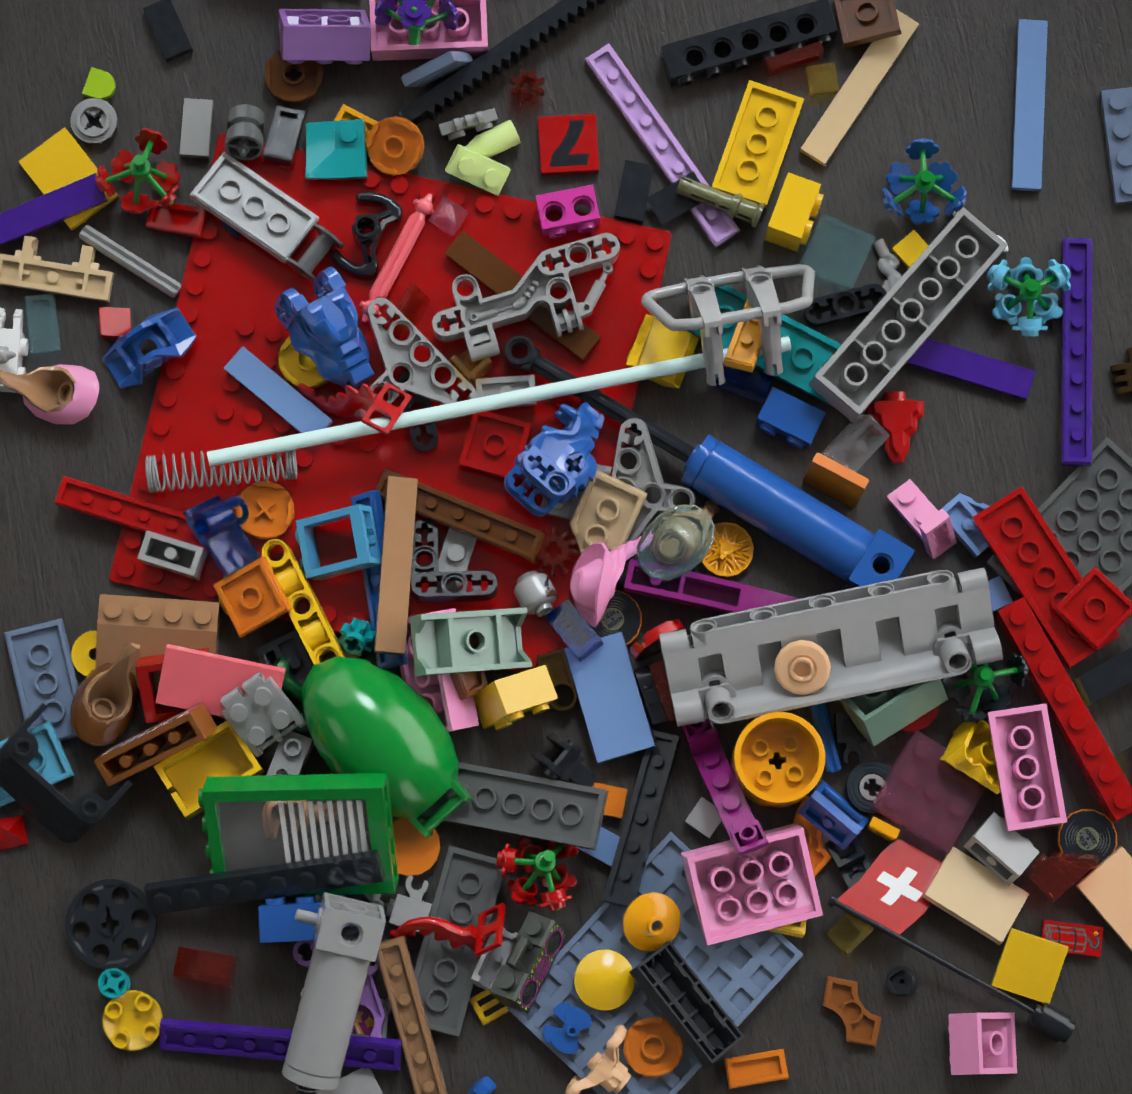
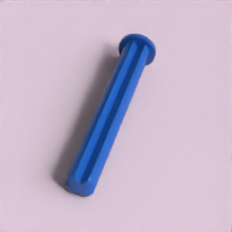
M825 703L811 705L809 710L813 725L821 737L825 749V772L828 774L841 770V764Z

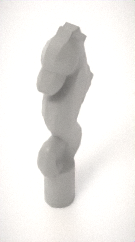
M879 239L873 245L880 258L878 269L888 279L884 281L882 286L886 293H888L902 277L895 270L899 267L900 260L895 254L890 253L884 239Z

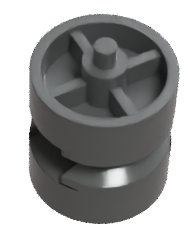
M242 104L234 106L229 110L225 150L231 157L239 160H252L262 154L264 141L262 134L265 130L266 117L261 109L253 105Z

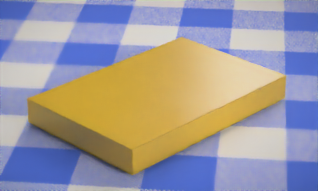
M65 127L18 161L43 195L94 173L98 175V168ZM116 193L111 197H108L106 194L108 202L64 220V222L73 231L116 199L118 194Z

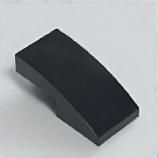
M856 837L844 851L830 840L825 843V846L832 856V860L847 888L850 889L860 880L870 867V864Z

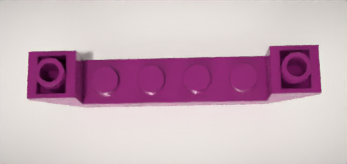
M704 719V722L681 726L695 764L735 852L743 856L769 846L758 819L755 820L721 747L713 722Z

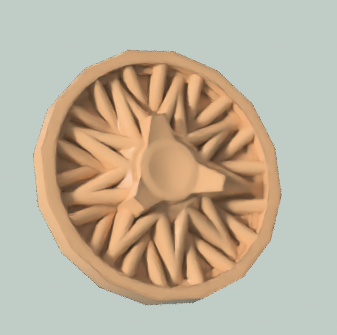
M798 640L788 643L779 651L775 659L774 671L777 681L784 689L793 694L806 695L818 691L825 685L830 676L831 664L828 654L821 646L812 641Z

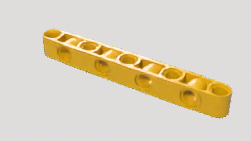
M279 539L267 541L262 548V557L266 556L292 607V610L288 611L289 616L313 664L322 663L324 654L330 651L334 652L336 657H346L291 548ZM282 546L284 556L279 561H272L270 557L271 550L274 547ZM301 599H308L310 601V609L305 614H299L296 610V605Z

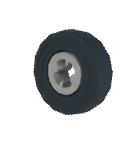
M877 761L863 762L854 767L847 777L845 784L846 797L851 805L862 813L868 815L881 814L890 809L897 799L899 792L898 779L893 770L883 763ZM868 780H875V785L880 786V792H875L876 796H870L869 791L864 790V784L868 785L870 783Z

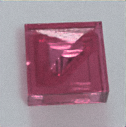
M444 196L428 221L454 237L469 212Z

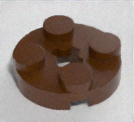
M280 49L277 50V53L271 59L269 58L265 66L264 75L268 89L275 99L287 104H301L314 99L323 82V70L320 63H317L316 60H305L301 64L289 63L287 60L282 59ZM291 68H297V72L302 73V76L297 78V81H291L290 78H286V74L291 73Z

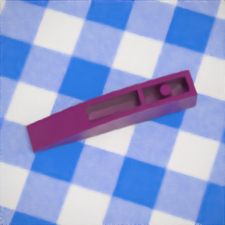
M634 559L629 561L623 590L624 593L723 614L799 599L722 578Z

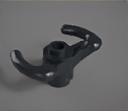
M360 192L356 196L358 202L376 203L387 209V211L377 215L370 213L360 214L355 218V223L352 225V233L356 243L361 246L364 263L362 265L352 263L339 250H333L330 256L346 272L357 276L371 277L379 269L375 252L382 235L388 225L401 219L403 209L394 199L384 194ZM365 230H371V231H372V232H368L367 234H363V232H364ZM366 248H370V249H369V250H370V255H369V256H368V254H367V249H366Z

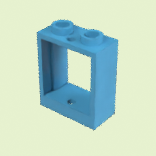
M357 504L296 520L297 529L295 537L300 545L302 554L300 565L306 579L323 580L381 565V555L371 506ZM350 518L357 558L321 567L314 527Z

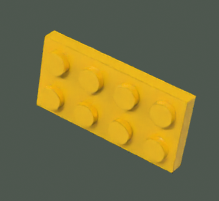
M749 80L712 187L733 196L738 193L742 194V198L757 204L765 203L764 208H766L804 98Z

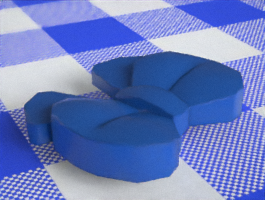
M569 1002L560 1003L553 1010L559 1019L565 1022L563 1028L546 1025L543 1028V1036L546 1043L549 1044L552 1041V1045L560 1052L573 1054L579 1048L577 1036L580 1031L592 1025L591 1016L581 1008L570 1007Z

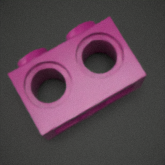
M593 184L535 196L542 236L549 235V238H559L565 236L567 231L578 229L579 233L592 231L595 229V226L600 225V215ZM579 205H586L590 208L591 212L586 216H580L574 210ZM555 210L561 213L562 218L552 222L546 218V214Z

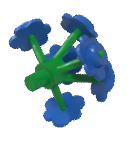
M921 138L911 141L910 146H907L905 151L909 154L910 159H920L921 171L915 175L911 172L909 164L902 165L899 162H895L890 166V173L886 175V181L890 183V192L886 187L883 188L885 198L882 201L885 209H888L891 214L894 212L898 213L900 217L903 216V210L898 203L916 190L921 192L920 200H912L905 213L908 217H911V222L915 225L931 224L934 218L939 216L940 210L938 207L932 206V202L927 200V192L931 191L934 194H940L948 200L944 208L945 215L948 217L954 211L959 212L966 202L965 196L967 191L965 187L960 186L952 194L948 193L952 190V184L958 179V174L956 171L951 170L950 163L943 162L940 164L939 162H933L927 170L926 159L931 158L932 154H936L940 150L933 140Z

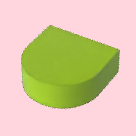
M91 67L82 95L87 98H98L105 101L110 99L116 91L114 78L106 71Z

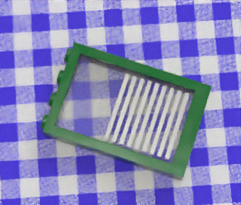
M387 773L207 777L203 788L199 789L198 802L200 807H204L205 813L202 818L203 833L208 834L206 857L211 859L212 862L210 874L378 850L385 873L384 882L296 895H323L324 892L334 895L395 894L399 873Z

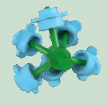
M1027 257L1022 258L1020 264L1015 269L1006 267L1007 260L1004 259L999 265H992L986 278L989 281L988 291L992 292L994 288L1004 290L1008 284L1019 288V295L1017 297L1001 293L995 295L994 300L996 304L992 310L995 318L1006 320L1010 325H1015L1018 322V326H1012V330H1021V336L1032 338V336H1039L1040 330H1048V326H1042L1047 320L1061 317L1063 310L1057 303L1059 297L1055 293L1041 294V290L1046 285L1053 290L1061 287L1064 291L1071 289L1069 282L1071 273L1065 264H1059L1055 259H1051L1048 262L1049 267L1044 271L1045 279L1040 281L1043 278L1042 270L1036 269L1032 265V260ZM1022 300L1027 301V316L1017 317L1022 309L1020 302Z

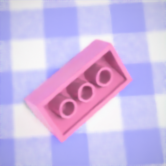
M452 608L431 613L456 612V609ZM408 617L405 648L408 664L400 666L402 680L430 703L448 732L478 726L479 722L474 697L461 700L450 674L415 676L410 617Z
M1047 704L987 712L1007 832L1045 828L1066 823L1067 818Z

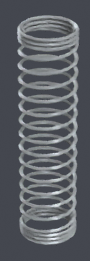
M201 450L200 484L196 472L194 452L191 451V486L188 480L184 453L182 452L181 486L176 469L175 454L172 453V488L168 478L164 454L162 455L163 486L161 488L156 456L147 455L145 458L146 479L150 493H158L159 490L163 492L166 482L169 490L173 491L175 479L181 491L184 488L185 480L188 488L191 490L194 485V477L200 489L203 486L204 478L207 486L210 488L213 483V475L217 486H221L223 476L226 484L230 486L232 472L237 485L241 482L242 473L245 482L249 484L251 470L256 483L260 481V471H262L264 481L268 482L270 468L273 479L277 482L279 479V464L285 481L287 479L296 480L298 477L296 451L290 450L285 451L286 475L283 469L281 453H276V476L270 454L267 455V477L264 471L262 456L257 457V478L253 459L250 458L248 459V480L243 460H240L238 480L234 462H230L229 482L225 466L220 464L219 482L215 466H210L209 484L204 455Z

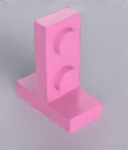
M911 479L887 495L888 502L922 539L926 552L933 560L957 543L950 516L943 508L938 511Z

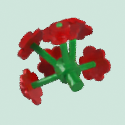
M148 128L141 129L140 133L136 135L135 141L139 143V149L143 151V155H132L129 150L125 149L119 151L117 158L111 160V166L114 167L112 176L107 173L103 165L97 169L98 175L95 177L97 186L101 192L106 191L108 197L116 194L112 182L124 180L126 183H132L135 179L134 191L127 192L126 196H121L119 200L122 203L121 209L125 212L142 214L144 211H149L152 208L155 209L159 204L165 208L168 204L173 205V200L177 197L174 191L179 186L177 185L173 188V185L178 184L181 178L180 173L176 171L177 165L160 161L156 169L150 167V163L147 160L150 152L159 155L168 148V142L162 139L163 136L160 132L152 131ZM147 180L162 197L154 206L149 201L148 195H140L141 181Z

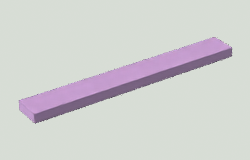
M608 43L585 59L586 64L670 184L681 179L682 175L686 176L694 171L700 183L708 185L611 45ZM701 203L689 210L715 248L740 232L733 219L729 218L727 213L720 209Z

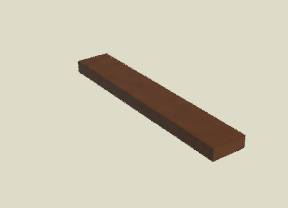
M464 231L459 234L445 252L446 257L496 295L513 290L523 277ZM545 307L535 308L527 318L581 361L587 357L601 339L597 333L584 323V330L579 331L578 327L572 328L573 332L568 333L565 330L562 331V336L558 337L550 312ZM555 309L556 314H561L562 309Z
M385 468L375 489L380 491L381 500L386 501L388 476H405ZM418 482L415 514L531 562L535 561L546 537L545 533Z

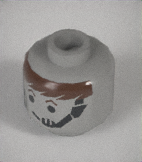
M534 570L523 574L517 579L514 594L521 608L527 607V614H536L538 617H541L553 610L552 605L557 601L558 594L550 578L545 573H538V571Z

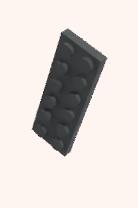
M459 762V776L457 780L470 793L472 800L460 805L444 822L596 850L608 796L606 789ZM450 788L421 816L429 818L453 797L456 792Z
M449 846L430 917L445 919L461 927L473 924L477 928L479 913L496 905L502 883V869H497L496 858ZM493 913L485 918L484 926L491 923ZM432 932L429 936H424L414 971L430 1029L460 1037L474 985L471 977L481 955L477 957L475 952L467 945L453 949L448 939L436 941L434 939L435 932Z

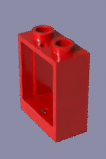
M209 648L195 649L210 653ZM165 654L140 657L135 666L146 723L165 721L187 710L173 706L160 708V704L155 703L157 688L154 672L162 671Z

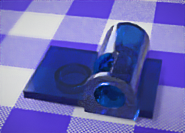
M218 495L183 513L187 519L186 523L202 546L205 545L226 577L260 558V555L241 529V526L249 517L248 507L241 497L233 495L222 500ZM241 506L243 512L241 518L237 517L232 511Z

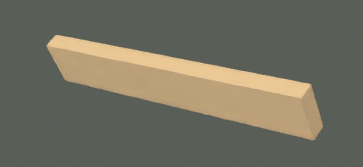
M897 9L902 34L873 41L800 149L802 153L823 166L826 165L919 26L918 22Z

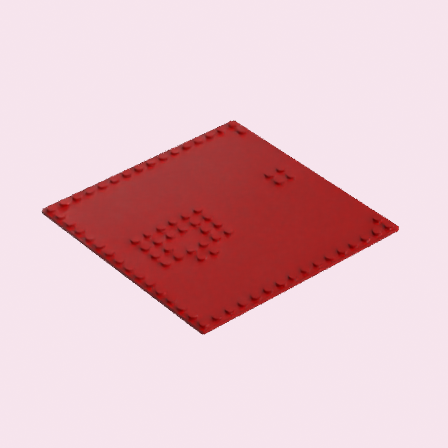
M225 133L218 136L211 167L222 153L226 152ZM263 142V151L259 157L252 160L236 159L319 216L317 224L327 229L344 244L343 249L333 245L312 271V274L317 277L321 271L333 267L345 282V289L358 313V327L369 346V364L374 372V375L366 383L369 387L385 372L369 320L366 323L362 321V307L359 304L361 301L366 302L369 300V292L409 216L416 212L415 204H413L414 200H420L429 193L433 195L431 203L435 213L425 216V225L386 299L427 338L475 390L476 379L534 374L535 386L552 383L532 370L527 373L523 370H515L508 365L505 357V346L515 336L527 337L532 341L534 347L542 351V357L577 378L629 368L626 365L627 356L633 348L639 328L646 314L653 316L642 306L641 298L646 292L658 289L661 286L671 242V233L669 231L600 216V225L595 226V229L592 231L579 233L577 229L567 231V234L563 237L549 238V235L542 236L536 202L502 194L497 196L488 191L407 173L393 176L382 173L376 167L367 165L368 179L307 180L305 176L306 151L296 149L292 166L263 160L266 142ZM360 192L384 194L394 199L403 209L401 219L388 225L382 235L375 252L379 269L371 277L357 276L346 272L330 256L333 250H339L352 263L357 265L364 263L361 246L356 243L352 233V225L355 223V218L360 214L370 213L377 215L387 211V209L376 203L358 202L356 196ZM553 210L546 214V218L549 221L556 222L562 218L560 212ZM575 211L580 216L588 215V213ZM210 212L203 239L193 237L176 305L197 336V339L183 357H173L169 361H163L129 496L222 524L234 530L225 558L208 553L198 581L142 563L137 558L146 533L122 526L110 572V579L115 583L195 601L219 602L218 594L213 585L221 581L225 574L234 567L250 564L262 557V548L269 541L250 537L242 530L236 518L235 506L239 495L247 487L256 483L252 470L249 484L245 482L242 473L241 482L237 485L232 472L230 486L226 484L224 476L222 477L221 486H217L213 475V483L210 488L207 486L204 478L203 486L200 489L194 477V485L191 490L188 488L185 480L184 488L181 491L175 479L173 491L169 490L166 482L163 492L159 490L158 493H150L147 486L145 458L147 455L156 456L158 476L162 488V455H165L168 478L172 488V453L175 454L176 469L181 486V453L183 452L188 480L191 486V451L194 452L196 472L200 484V451L202 450L207 478L210 484L208 451L299 434L295 428L227 373L224 367L243 346L301 394L298 387H295L285 379L279 367L280 348L290 335L289 330L286 331L276 316L274 304L279 295L290 288H294L300 295L303 294L309 304L317 300V297L313 290V283L297 273L287 262L284 264ZM314 228L290 257L291 259L298 262L319 235ZM365 230V231L363 232V234H367L368 232H372V231H371V230ZM462 231L521 276H524L537 257L545 250L602 233H610L617 237L620 250L618 259L611 264L613 272L607 276L604 282L606 286L593 309V313L589 317L582 319V323L601 337L583 361L528 319L495 328L494 333L500 354L475 362H471L464 338L451 342H442L434 336L432 327L433 317L442 310L456 307L452 292L453 281L460 275H470L445 256L446 250ZM603 244L601 250H604L606 254H610L611 248ZM591 247V259H595V253H593V248ZM366 248V249H367V254H368V256H369V255H370V250H369L370 248ZM574 252L570 256L571 260L575 263H582L586 260V256L582 252ZM561 256V262H563V267L565 268V256ZM551 261L545 262V267H548L550 271L555 270V265H552ZM602 267L569 278L576 303L585 301L595 280L600 279L603 273ZM476 280L482 298L496 295ZM462 285L457 290L461 296H469L474 291L470 285ZM560 287L554 288L550 292L551 296L555 299H562L567 295L566 291ZM383 305L379 307V311L381 312V315L379 317H384L388 322L387 324L382 325V327L386 331H388L390 325L399 318L396 315H394L393 318L390 319L385 314L387 307ZM571 305L565 307L567 311H572ZM461 316L457 317L459 329L463 328L461 325ZM447 321L441 322V328L445 332L450 331V325L447 324ZM405 325L395 326L393 329L395 339L398 341L408 339L409 329ZM418 346L414 350V357L418 362H427L430 358V351L425 346ZM517 347L511 354L516 359H523L527 356L528 351L523 347ZM399 366L393 370V378L398 383L401 373L406 370L405 367ZM439 367L436 369L434 376L437 382L445 384L449 382L451 374L447 368ZM457 378L451 386L444 389L448 394L454 389L459 395L456 399L457 402L469 400L468 395L470 392L468 390L462 392L456 387V385L461 383ZM329 381L318 388H313L315 395H324L327 401H329L330 396L337 398V392L346 394L344 387ZM639 381L597 390L632 410ZM383 387L374 388L373 393L378 395ZM388 392L383 397L384 401L388 399ZM571 394L536 401V406L501 408L489 412L531 423L532 427L526 444L528 445L535 436L541 433L543 426L558 430L563 429L564 424L553 415L557 410H560L559 407L562 404L577 410L584 402ZM399 395L391 404L396 407L400 406L403 402L402 396ZM430 400L432 407L444 405ZM416 403L411 407L410 411L427 407L423 403ZM316 406L333 421L329 427L359 422L367 412L366 410L359 409L353 414L338 416ZM595 409L605 418L602 429L599 431L598 439L594 442L595 446L590 453L598 465L612 467L610 474L612 476L622 424ZM374 411L369 419L384 417L386 415L378 411ZM473 414L435 421L439 443L436 449L430 453H421L415 449L410 429L405 427L391 430L387 436L380 432L295 449L298 476L296 480L287 479L285 481L279 464V479L276 482L273 479L270 468L269 481L280 484L286 489L294 502L295 516L291 527L283 535L275 539L283 541L291 548L299 564L302 554L300 545L295 537L297 529L296 520L352 506L351 497L376 489L385 468L408 478H416L420 483L545 533L546 537L534 562L477 539L467 571H489L496 576L498 592L491 600L475 602H419L412 594L410 579L408 617L455 608L456 612L521 608L514 594L517 579L523 574L535 570L538 573H545L550 578L558 594L557 601L552 605L553 610L550 613L538 617L536 614H527L521 625L523 651L531 659L532 667L509 669L507 671L521 673L539 667L537 655L575 646V637L578 639L577 642L580 643L581 638L578 635L582 634V631L574 637H570L577 630V626L579 628L584 626L583 618L576 609L570 591L572 569L581 555L577 540L569 524L570 521L550 515L535 516L506 491L504 478L459 466V460ZM431 422L413 426L414 429L418 426L420 427L421 438L417 439V442H423L424 446L430 445L429 440L434 439V437L427 435L425 425H431ZM280 452L284 473L286 475L285 452ZM275 453V454H271V457H272L273 468H274V472H275V476H276V453ZM267 455L262 456V461L267 477ZM257 457L252 459L257 478L258 461ZM245 459L243 463L248 480V459ZM235 461L234 467L238 480L239 461ZM225 463V471L229 482V463ZM215 465V470L219 482L220 465ZM260 471V481H264L262 471ZM518 477L513 484L518 487L523 480ZM531 487L524 495L528 497L534 489ZM542 495L534 496V502L538 507L541 506ZM381 500L383 513L385 514V501ZM415 514V522L421 519H427ZM350 518L314 527L321 567L357 558ZM434 522L438 529L440 557L449 527ZM427 529L422 530V546H428L427 536L429 532ZM282 546L274 547L270 552L272 561H279L284 556ZM421 555L417 559V564L423 567L429 566L433 562V558L429 555ZM362 570L323 580L308 579L334 632L340 633L339 631L343 624H351L353 618L368 621L371 625ZM467 581L468 592H472V582ZM482 581V591L487 590L489 586L488 581ZM422 583L421 591L427 592L429 588L428 583ZM301 599L296 605V610L299 614H305L310 609V601L308 599ZM566 609L571 613V618L576 619L578 623L577 626L568 632L563 629V624L569 622L571 618H565L560 621L556 620L561 616L567 615L564 612ZM288 612L276 618L292 622Z

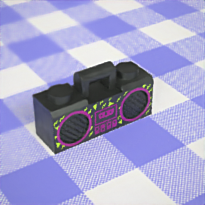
M529 911L516 937L517 941L505 965H502L489 992L504 1006L528 1014L568 934L554 920Z

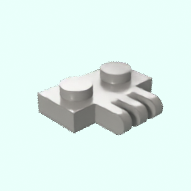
M495 108L439 124L438 129L441 138L448 136L449 141L466 136L465 130L476 128V132L491 129L493 128L492 122L497 121L498 118Z

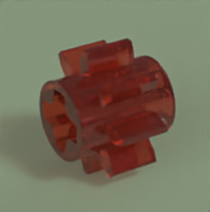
M520 69L518 79L511 77V84L517 86L510 91L511 96L518 95L520 105L525 101H531L535 105L537 95H545V91L539 88V86L545 83L544 77L537 79L535 69L531 73ZM528 83L529 86H532V90L528 91L526 87L523 88V84Z

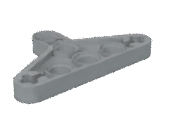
M377 298L367 307V317L385 372L370 386L372 391L376 387H383L387 382L402 391H407L445 405L457 402L456 399L459 395L454 389L450 391V394L444 390L451 386L457 378L461 383L456 385V387L462 392L468 390L470 392L468 395L469 400L477 398L475 388L388 299ZM374 305L378 307L385 305L387 307L385 314L390 319L394 315L399 318L390 325L388 331L382 327V325L388 323L386 319L382 316L377 319L373 315L376 312ZM405 325L409 329L410 334L407 340L398 341L393 336L395 326ZM425 346L428 348L430 358L427 362L422 363L415 359L414 350L416 347ZM402 366L409 371V379L405 383H398L393 378V370L396 367ZM445 367L450 371L451 377L448 383L441 384L436 381L434 374L437 368ZM389 390L387 391L388 399L386 402L391 404L399 394Z
M638 418L626 420L621 425L612 477L628 482L631 486L644 492L648 487H656L661 492V498L657 503H650L645 499L626 541L627 543L639 538L658 510L676 514L689 512L695 506L696 496L690 488L664 483L646 423ZM633 423L637 424L638 430H642V434L636 436L634 440V445L641 444L640 451L633 447L623 448V442L630 443L631 434L626 433V429L632 427ZM626 452L633 453L637 458V464L633 469L624 468L621 464V457ZM678 492L687 493L690 497V504L685 509L678 508L674 503V496Z

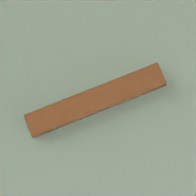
M388 476L374 653L405 654L418 479L396 476Z
M400 936L381 941L377 958L400 1040H402V1048L415 1094H448L405 937Z

